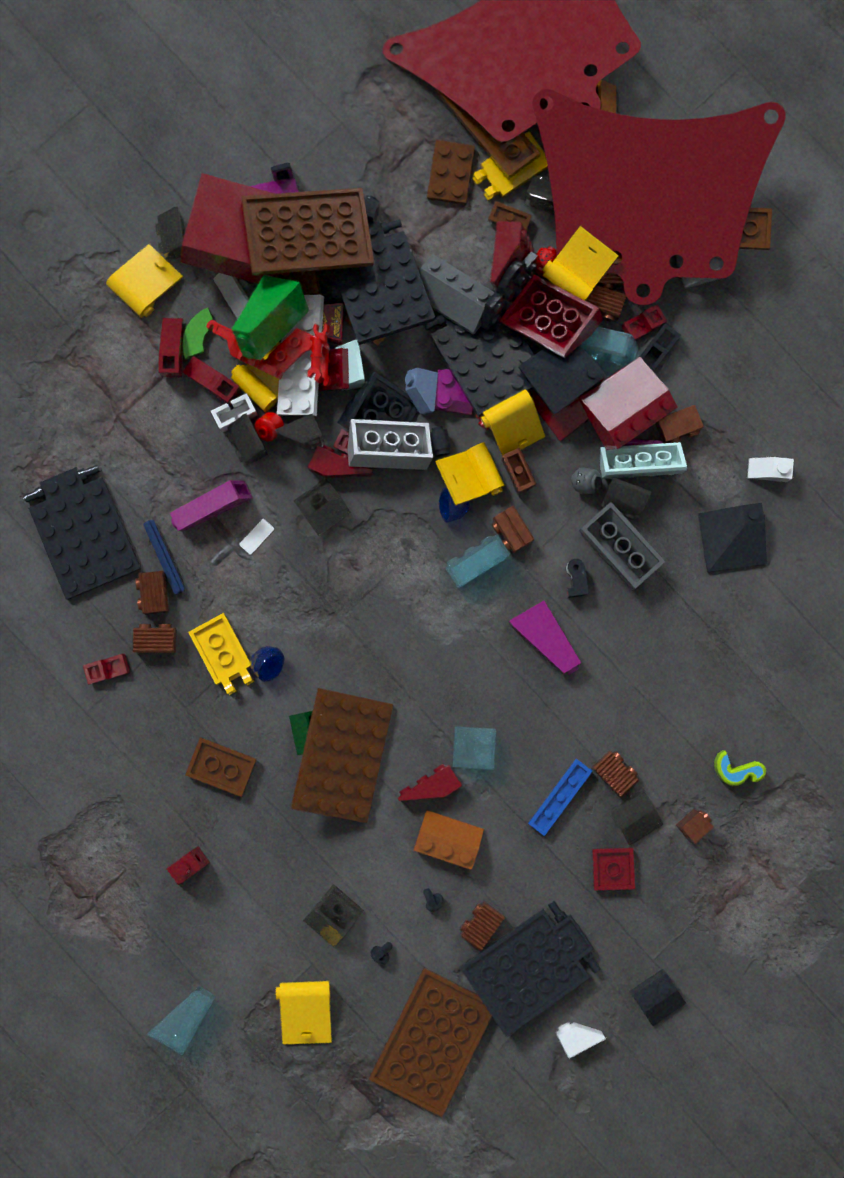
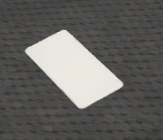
M262 519L239 545L251 555L271 534L274 528L265 519Z

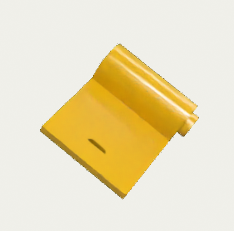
M580 226L553 262L549 260L542 269L545 272L543 276L557 287L585 301L619 255Z
M148 244L108 278L106 285L139 317H148L154 311V301L180 281L183 276Z
M278 342L263 358L267 359L269 354L277 346H279L280 343ZM248 364L237 365L233 368L231 379L264 412L271 409L278 402V378Z
M526 389L485 410L483 417H481L486 428L490 427L502 457L504 454L520 448L522 450L545 437L535 405Z
M485 442L477 444L464 452L436 461L455 505L490 493L494 496L503 491L502 488L505 484Z
M330 982L280 983V987H276V1000H280L283 1044L332 1043Z

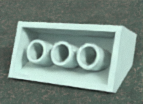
M680 442L622 446L614 450H606L605 447L600 449L602 479L682 474L687 470Z

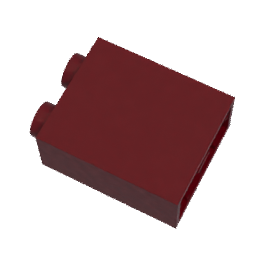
M202 173L182 243L180 262L259 284L263 275H252L241 198L242 196L275 193ZM289 273L264 274L265 276L276 278L278 274L289 277Z

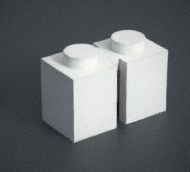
M247 393L231 401L234 409L231 410L226 403L211 411L222 433L237 426L238 420L243 423L258 415Z

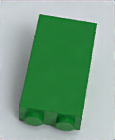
M263 275L232 328L243 357L261 360L308 313L309 308L299 282Z

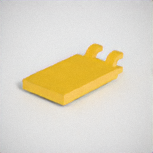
M530 132L525 135L540 152V157L508 179L490 157L481 163L482 169L473 174L474 177L472 179L476 185L486 178L492 186L484 190V196L487 201L499 193L502 198L548 168L546 155Z
M224 613L188 632L215 684L219 685L222 683L227 694L231 695L237 692L231 681L239 676L242 677L247 686L254 682L247 670L252 667V664Z

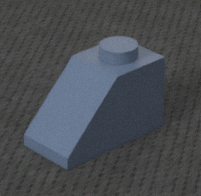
M415 368L407 371L405 391L419 413L425 415L434 412L438 373Z

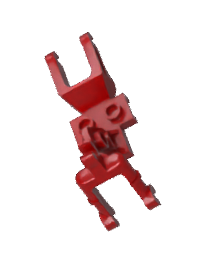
M210 320L206 325L208 329L213 327V333L227 340L230 354L233 357L280 380L284 372L305 352L312 351L310 355L311 368L308 370L307 376L312 378L316 374L314 380L320 384L324 380L323 385L325 387L331 384V377L328 375L330 360L329 344L327 343L330 327L327 324H324L322 332H319V325L314 324L313 332L315 336L296 328L269 354L267 359L262 358L261 360L243 357L232 329L214 320Z

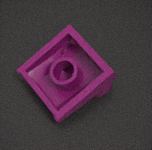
M438 370L434 410L472 415L473 408L450 370Z

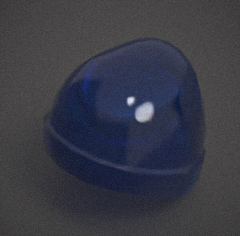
M443 488L439 496V511L445 522H452L461 519L470 509L469 501L455 505L448 488Z
M265 646L252 655L250 660L251 669L261 681H271L281 673L285 658L279 648Z

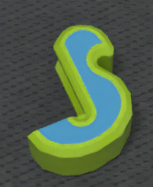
M725 750L719 752L714 760L715 771L719 779L728 785L738 786L743 784L749 776L750 781L758 782L766 774L765 766L756 761L731 768Z

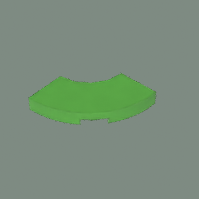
M209 308L203 309L196 314L186 327L183 336L185 359L204 353L203 344L205 337L213 329V327L211 329L206 327L207 323L213 320Z

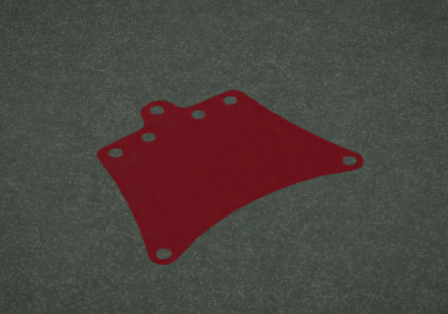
M481 0L458 14L432 26L388 39L383 46V54L388 60L419 76L468 112L496 140L503 142L515 138L537 123L532 102L536 93L543 89L554 90L579 103L585 102L590 107L600 109L601 102L596 93L597 83L634 57L640 51L641 42L620 11L615 0ZM625 42L630 46L626 54H619L616 51V46L619 43ZM394 43H400L403 46L402 52L398 55L390 52V47ZM587 65H595L598 69L597 74L591 77L586 76L584 68ZM548 96L543 97L548 101V106L544 111L551 110L554 105L552 98ZM506 120H512L515 123V128L511 132H505L502 129V123Z
M543 89L536 93L532 105L542 138L550 176L555 211L557 256L580 226L612 251H619L622 254V261L618 265L612 264L606 272L619 275L624 282L625 295L630 301L639 305H648L656 302L662 294L664 284L673 277L722 279L727 278L734 272L744 225L757 184L786 119L785 110L779 103L767 102L727 115L671 120L639 118L608 112L579 103L551 89ZM546 96L552 98L554 102L552 109L549 111H544L540 107V100ZM771 109L778 113V120L774 124H768L764 120L766 111ZM673 255H680L683 258V265L678 269L670 266L669 261ZM713 257H720L724 263L722 269L718 271L712 270L710 260ZM643 283L650 287V294L644 298L639 297L636 292L638 285Z

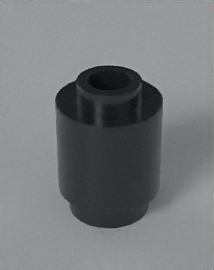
M443 426L432 428L430 438L432 452L435 457L450 454L451 444L448 429H443Z

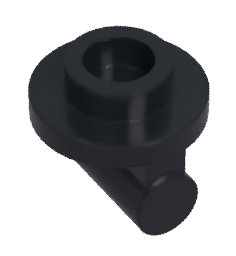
M429 888L423 891L427 901L426 909L430 912L439 910L443 905V896L440 893L432 894Z
M386 942L382 947L374 946L371 949L372 959L378 964H386L389 961L388 952L393 948L392 943Z

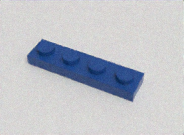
M575 759L528 824L545 836L592 773V770L578 759Z

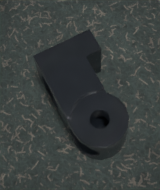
M572 559L566 566L572 587L566 590L567 597L587 596L589 590L585 565L580 559Z

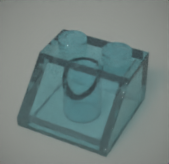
M455 726L453 767L494 770L496 729Z

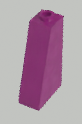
M230 480L170 513L172 517L171 522L178 531H186L253 499L245 481Z
M545 601L540 602L509 621V624L562 674L567 672L570 675L579 669L577 665L581 664Z

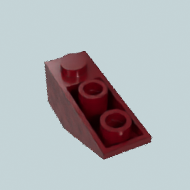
M163 318L158 373L162 377H182L183 318Z
M194 356L182 371V373L227 403L230 407L232 405L231 401L236 399L242 391L236 383Z
M323 445V447L317 446L308 465L310 471L325 478L372 476L373 474L370 467L349 466L348 455L343 453L341 456L333 453L334 449Z
M441 764L433 770L435 773L430 777L424 775L416 781L418 784L413 788L407 786L399 792L401 795L398 797V800L445 797L461 787L462 784L449 764L447 766Z

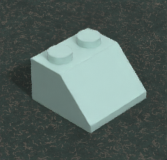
M353 340L335 348H348L349 389L361 388L365 383L360 348L357 340Z

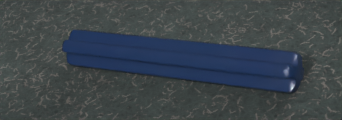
M154 520L146 521L143 524L166 577L174 594H179L185 588Z

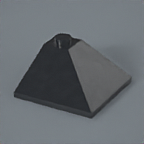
M580 346L566 357L545 347L518 366L519 370L553 415L601 383L606 377V374L597 362Z
M373 372L347 404L337 423L349 430L351 419L411 422L418 409L406 392L376 372Z
M762 503L698 513L707 572L767 564L765 519Z

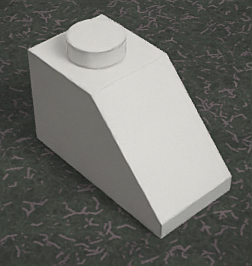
M778 457L749 458L747 479L788 482L792 479L794 459Z
M565 1023L556 1032L569 1058L605 1039L602 1031L577 1023Z

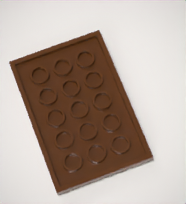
M362 188L242 196L241 201L252 275L374 265Z
M322 688L317 689L291 809L364 823L368 822L393 704Z
M424 967L369 1080L442 1117L492 1017L476 993Z

